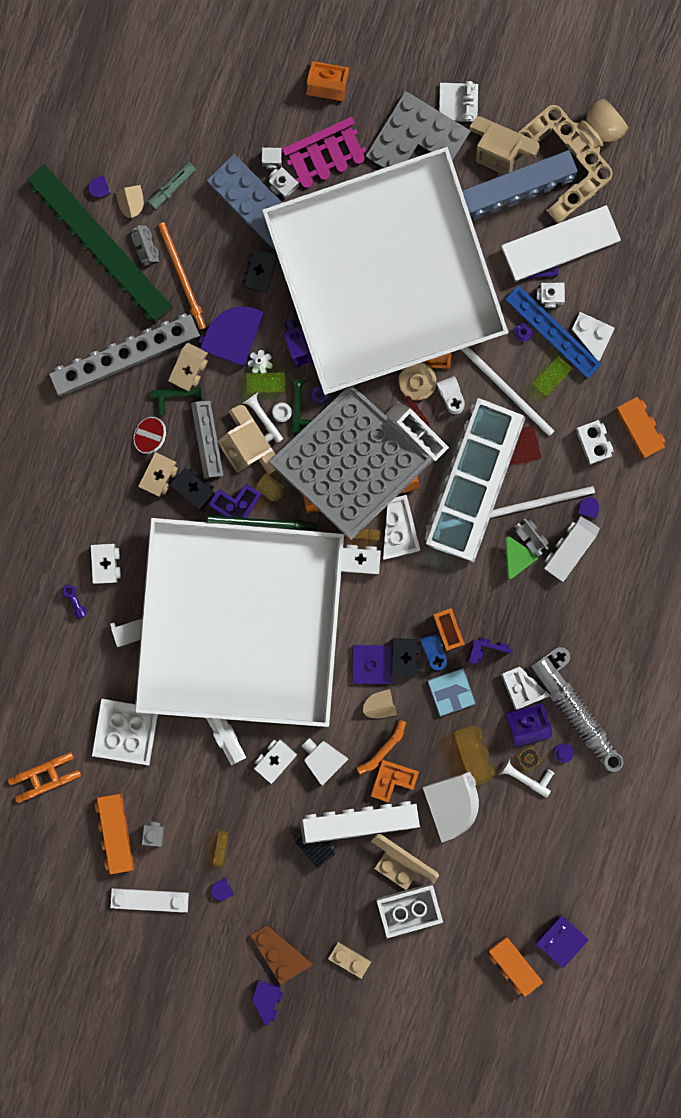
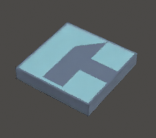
M464 668L427 680L440 717L476 704Z

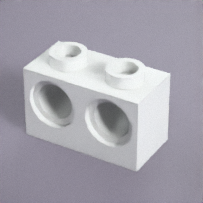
M599 420L576 429L588 465L612 456L611 453L614 452L610 441H606L605 434H607L603 423L600 424ZM589 428H594L597 431L596 438L588 436L587 431ZM596 446L603 448L604 454L602 456H597L594 453Z

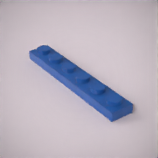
M519 285L505 299L510 306L587 379L601 366L582 345Z

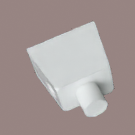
M309 738L302 745L309 753L304 761L321 785L348 760L345 755L325 741H322L317 746Z

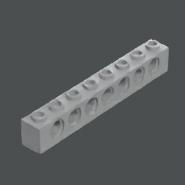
M186 313L176 317V321L171 323L165 321L159 324L157 329H146L138 337H127L123 339L124 343L116 345V343L110 344L105 347V351L100 353L98 350L88 354V358L83 360L81 358L75 359L67 367L61 365L52 369L53 372L49 375L57 394L60 397L185 345L187 342L189 343L201 338L191 314L188 316ZM175 327L182 328L183 332L180 336L172 334ZM159 334L165 336V340L161 344L155 343V337ZM140 342H146L147 348L144 351L137 350V345ZM123 349H127L130 352L126 359H122L119 356ZM104 357L112 358V363L109 366L102 365ZM88 364L94 365V371L90 374L84 371L85 366ZM71 371L76 372V379L68 381L67 374Z

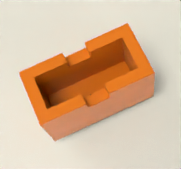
M452 608L434 614L433 617L445 651L464 645Z

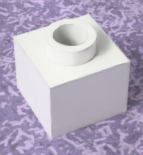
M262 148V166H266V169L270 170L282 167V148Z

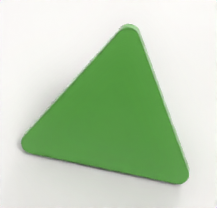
M511 537L505 538L506 551L504 555H506L507 578L512 579L536 561L538 557Z

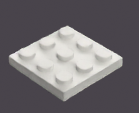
M102 699L92 756L150 765L158 714L136 713L135 704Z

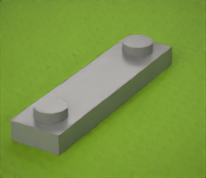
M200 401L191 403L204 479L223 476L211 402Z

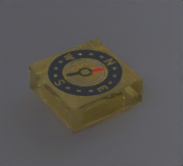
M533 745L516 755L526 772L542 762Z

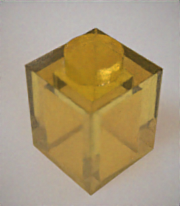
M266 473L254 488L272 503L275 500L279 502L285 494L283 491L284 486Z

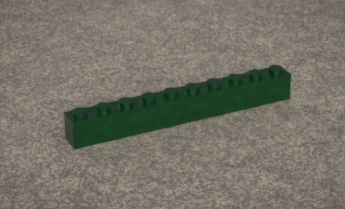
M45 164L28 178V181L31 183L28 187L35 194L40 193L43 197L41 201L48 209L52 207L56 211L54 216L61 223L63 221L67 223L68 227L66 229L73 237L77 235L81 239L79 242L86 251L90 249L93 252L92 258L98 265L102 263L107 268L105 272L111 279L115 277L120 282L117 286L124 293L129 292L132 296L130 300L137 308L141 306L145 310L143 315L149 321L154 320L157 323L173 309L168 300Z

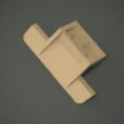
M476 117L470 125V131L483 136L477 145L476 162L504 175L513 172L514 157L518 152L535 159L540 148L536 140L483 117Z
M244 405L232 408L228 412L238 427L217 441L236 473L243 471L250 464L259 460L267 474L270 475L275 469L270 465L269 461L276 454Z
M377 834L371 840L372 843L385 851L374 869L405 890L408 889L417 874H420L433 884L438 879L439 874L383 835Z

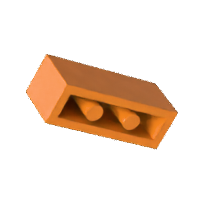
M635 397L615 410L639 454L644 459L663 449L666 442L663 435L657 433L654 428L656 423L652 416L648 417L644 401Z
M506 935L488 949L490 952L488 957L494 965L498 963L501 966L502 970L500 972L506 980L510 978L513 981L514 985L512 987L518 995L523 994L526 997L543 983Z

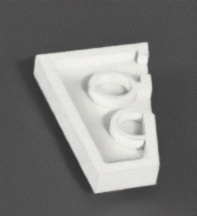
M407 495L395 497L387 505L383 560L420 551Z

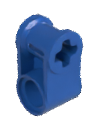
M435 633L421 638L420 640L430 666L436 671L443 670L446 667L447 660L439 634ZM435 657L444 660L441 663V667L433 665Z

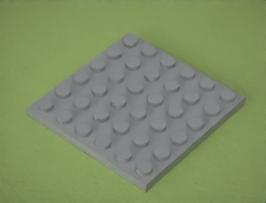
M352 385L347 387L269 463L352 540L433 462V458Z

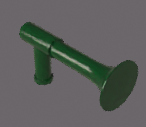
M288 379L294 387L291 432H300V426L306 427L312 421L301 419L300 413L301 390L303 384L308 380Z
M203 382L198 387L191 388L189 391L185 389L151 390V399L157 398V415H166L164 398L196 396L204 401L205 391Z

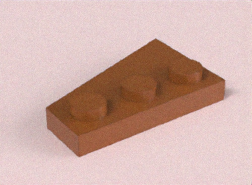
M268 925L250 935L280 985L313 965L310 960L305 958Z

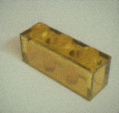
M474 724L453 731L466 773L471 772L476 786L492 781V776L496 774L493 765L488 764L486 758L489 757L487 746H482L480 740L484 738L481 728H477Z

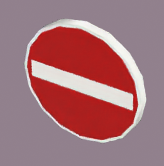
M148 417L138 424L134 433V445L138 451L143 454H151L162 446L166 436V427L163 421L157 417Z

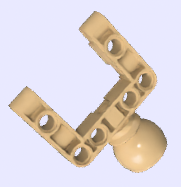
M605 98L591 105L587 112L586 121L581 120V123L572 122L559 106L551 105L518 132L539 143L550 132L554 131L588 172V175L582 181L572 186L558 198L557 202L546 209L557 224L563 222L612 179L611 167L599 154L600 146H603V141L612 142L620 139L625 135L629 127ZM557 111L559 118L554 121L550 120L548 117L549 113ZM563 126L571 127L572 131L569 135L561 133ZM518 152L514 157V163L524 154ZM588 155H594L596 162L591 165L587 164L585 158ZM602 169L608 172V177L605 179H600L597 176L598 172ZM575 194L579 197L576 204L568 202L570 195Z

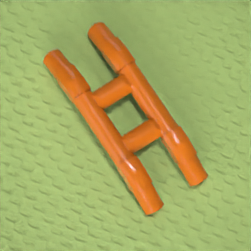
M398 720L395 732L370 761L357 767L360 775L375 769L379 765V762L402 739L407 722Z
M69 752L9 778L8 783L10 785L30 778L34 788L16 796V802L21 803L81 777L79 770H76L58 778L54 768L72 760V753ZM47 770L51 781L41 785L37 774Z

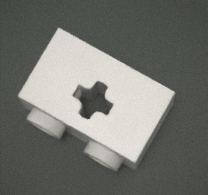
M115 544L91 545L93 584L118 583V579L121 578L120 567H117L116 559H120L119 548H116ZM105 559L111 562V565L107 567L108 569L101 565L105 562Z
M346 545V548H343L341 572L379 574L381 551H377V547L365 546V550L358 549L357 545ZM359 554H363V558H366L362 565L355 561V557H359Z
M281 739L278 742L274 740L267 748L269 750L267 755L264 757L261 754L254 762L257 765L254 769L271 784L297 756V753ZM277 755L279 757V764L274 763L271 765L270 756L275 757Z

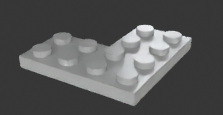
M405 91L367 153L366 158L386 168L409 160L416 147L420 145L429 152L448 147L453 161L471 131Z

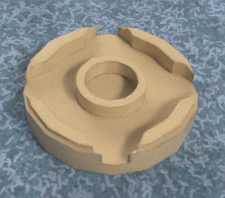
M421 362L403 368L399 375L398 384L401 392L407 398L420 401L428 398L433 393L437 379L432 368Z

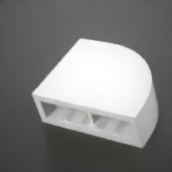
M397 402L385 414L429 454L434 461L449 448L409 407Z
M471 772L423 787L441 842L461 835L472 826L476 819L479 799L475 787L476 782Z

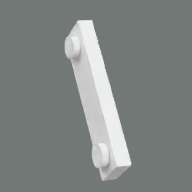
M112 888L110 908L188 912L189 892Z

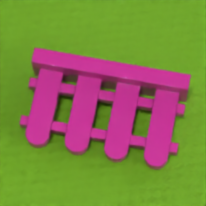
M352 117L282 149L284 157L288 155L290 158L287 161L288 165L293 164L298 178L295 180L298 183L301 182L303 187H311L313 184L311 177L316 174L322 180L328 179L330 177L329 168L333 166L340 172L347 169L346 160L353 158V161L357 164L364 161L365 156L363 153L366 152L365 147L361 148L355 136L358 134L357 129L352 130L351 125L355 124ZM340 131L342 136L335 138L334 133ZM323 139L325 144L318 146L316 142ZM343 140L350 152L346 156H343L338 142ZM306 147L307 152L301 154L299 150ZM325 148L328 149L333 160L329 164H326L321 154V150ZM310 156L316 169L311 172L308 171L303 160Z

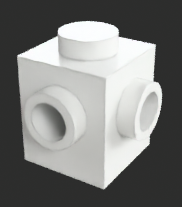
M282 167L279 170L275 169L269 176V189L277 196L280 194L285 200L299 186V183Z
M541 283L540 288H537V300H540V305H545V308H555L556 305H563L565 302L564 283Z

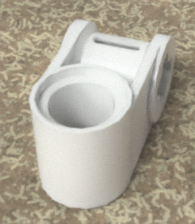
M455 376L437 382L438 390L448 411L454 415L460 414L464 409L465 402ZM453 401H456V403H460L458 407L459 409H456V407H451Z

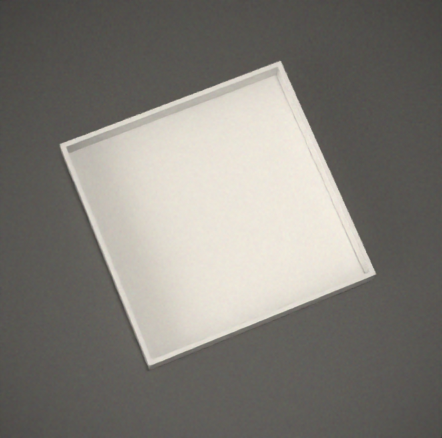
M448 147L262 210L324 394L508 333Z
M151 518L135 712L329 727L344 534Z

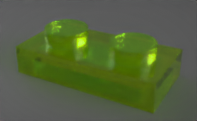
M558 356L533 383V386L547 398L573 368Z
M285 372L246 373L247 393L285 392Z

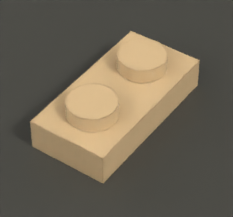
M337 942L328 958L361 979L371 963L370 960L340 942Z

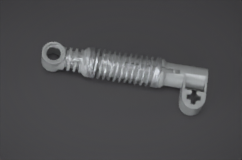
M562 647L552 650L531 666L551 693L550 698L553 702L556 701L555 705H559L558 709L564 712L563 716L569 719L568 723L572 722L571 726H575L573 730L577 729L576 733H580L579 737L583 736L581 740H585L584 744L586 747L595 750L594 754L597 753V758L600 757L599 761L602 763L603 768L610 772L620 770L623 766L622 756L615 749L612 750L613 746H609V741L606 742L605 730L602 727L595 729L600 724H596L597 720H593L595 717H591L592 713L589 714V710L585 709L587 706L584 707V703L580 702L582 699L579 700V696L575 695L577 692L573 693L572 685L565 682L558 672L568 664L570 660L569 651ZM556 653H562L564 655L562 657L563 662L561 660L556 661L555 663L558 666L556 669L548 659V656L555 659L557 658ZM612 756L617 760V765L613 768L608 765V759Z

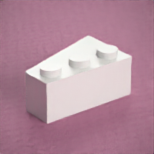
M581 515L576 523H571L567 529V536L565 538L561 537L558 541L555 553L551 552L544 562L547 564L544 569L564 582L596 538L600 528Z

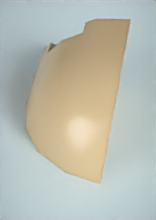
M140 185L126 187L115 192L119 208L127 218L135 217L142 211L144 201Z
M390 689L371 695L363 706V713L370 718L377 719L397 715Z

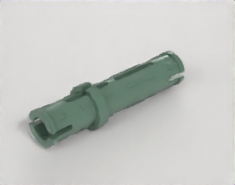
M187 161L164 186L161 185L159 187V191L148 200V203L157 210L167 198L170 199L172 197L171 194L196 171V168Z

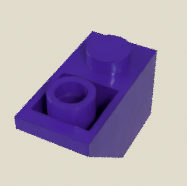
M259 979L253 996V1002L265 1025L269 1026L270 1021L274 1022L277 1010H274L276 1002L280 1003L283 992L280 991L281 986Z

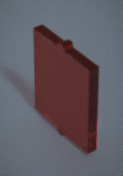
M407 395L405 397L407 404L427 426H430L429 421L418 406Z
M534 426L522 428L510 465L522 462L527 464L528 461L541 459Z

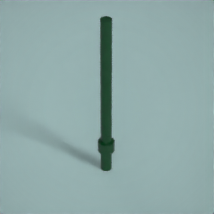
M209 515L205 519L206 523L287 528L301 531L317 530V523L303 522V520L296 519L294 521Z

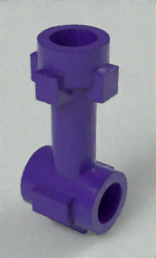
M66 584L62 594L69 598L75 610L72 612L73 616H76L77 619L86 616V607L81 606L75 595L77 591L76 586Z

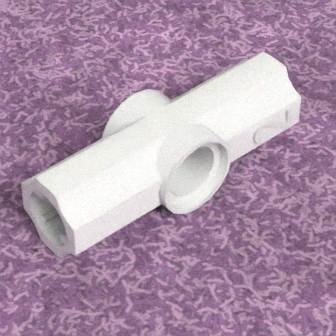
M206 718L214 732L213 735L218 745L224 750L231 766L245 759L246 756L237 741V735L227 720Z

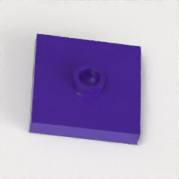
M353 645V683L392 684V645Z

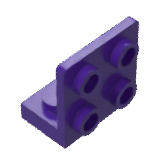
M478 637L477 640L472 641L467 662L477 664V661L482 660L484 650L481 649V646L506 653H512V649H509L508 644L497 642L494 645L490 644V639Z
M559 914L537 938L535 944L564 968L588 942V938L562 914Z

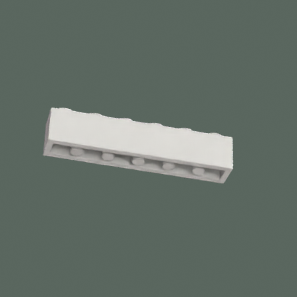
M410 801L399 803L397 807H392V804L380 805L381 809L375 810L371 806L361 808L362 811L354 812V809L343 810V814L335 815V811L326 812L324 817H316V814L305 815V819L300 821L303 844L419 828L417 805H411Z

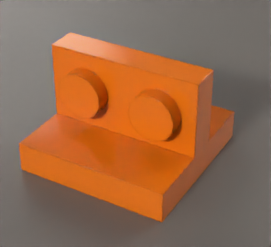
M312 61L307 78L306 95L344 101L350 67Z

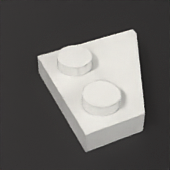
M580 312L572 331L599 362L615 328Z
M521 667L501 674L515 710L550 696Z

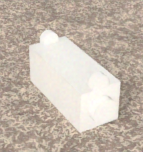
M142 619L118 627L115 626L114 622L110 623L117 647L140 640Z

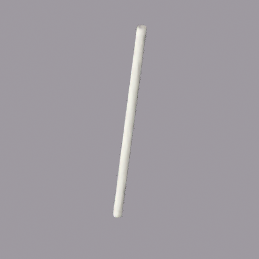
M469 347L460 349L548 436L554 432Z
M591 486L494 509L490 518L594 494L595 490ZM473 514V515H469V516L476 518V517H477V514ZM456 518L441 522L439 529L443 530L472 522ZM433 524L427 525L426 530L431 529Z

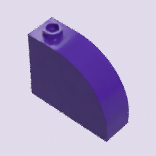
M235 307L224 311L213 320L206 335L201 336L199 341L200 349L209 355L244 367L262 322L264 312L251 307Z

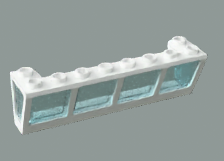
M479 398L477 402L472 404L470 413H472L470 421L467 420L464 426V431L466 432L464 439L461 438L458 443L457 449H459V453L452 460L451 467L453 469L451 475L448 474L445 479V492L439 496L438 504L440 506L438 511H434L431 522H433L432 528L427 530L425 536L426 544L431 548L474 562L525 421L523 415Z

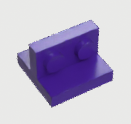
M543 703L506 713L515 747L552 738V727Z

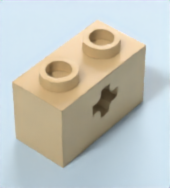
M187 342L181 350L168 381L187 391L192 386L196 387L201 378L199 372L200 370L203 371L208 361L205 359L208 353Z
M155 452L138 487L160 498L162 494L166 495L170 487L167 483L170 477L174 478L178 471L177 463ZM161 471H163L162 474L164 475V478H160L157 481L155 473H160Z

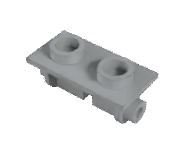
M138 225L137 228L132 229V234L130 235L134 246H142L141 249L137 250L140 263L148 266L151 262H159L158 250L153 245L152 234L147 226Z
M525 518L523 520L525 524L518 523L514 526L515 532L523 541L527 538L531 539L526 546L533 555L539 557L544 553L541 549H549L546 546L549 543L543 535L539 536L536 533L537 527L531 520L527 521Z

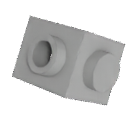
M149 821V824H145L142 845L161 847L163 845L165 826H161V822Z

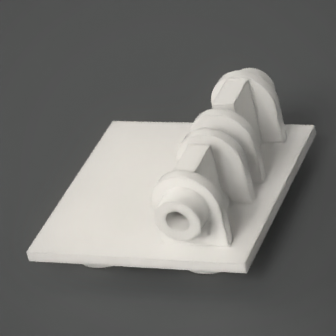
M466 81L465 84L440 83L439 112L457 122H473L477 117L478 84H473L472 81Z

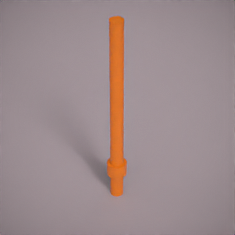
M165 222L158 224V227L191 309L189 311L191 316L195 318L199 331L204 330L206 325L201 315L203 312L201 307L197 305Z

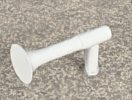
M256 393L242 404L252 407L269 432L264 436L267 442L274 439L277 444L283 440V437L260 407L257 401L258 393Z
M510 758L505 761L499 771V775L509 774L546 798L551 792L546 786L555 773L547 769L540 783L535 780L533 781L513 768L510 764Z

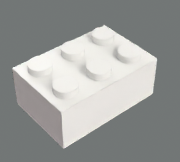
M432 883L376 898L387 938L443 923Z

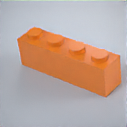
M122 793L98 797L97 802H95L96 813H100L101 818L98 821L99 832H103L104 840H101L102 850L106 851L107 859H104L105 868L109 870L110 874L134 870V863Z

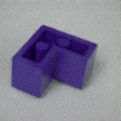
M248 484L244 485L236 499L219 489L209 503V506L225 517L248 518L263 495Z

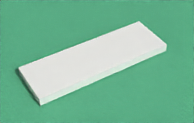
M606 205L501 245V249L516 282L618 243L621 239Z

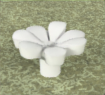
M259 350L257 355L255 353L250 354L252 360L248 362V367H253L252 373L257 374L260 371L262 375H265L267 373L266 368H272L273 364L269 362L272 358L270 354L264 355L263 350Z

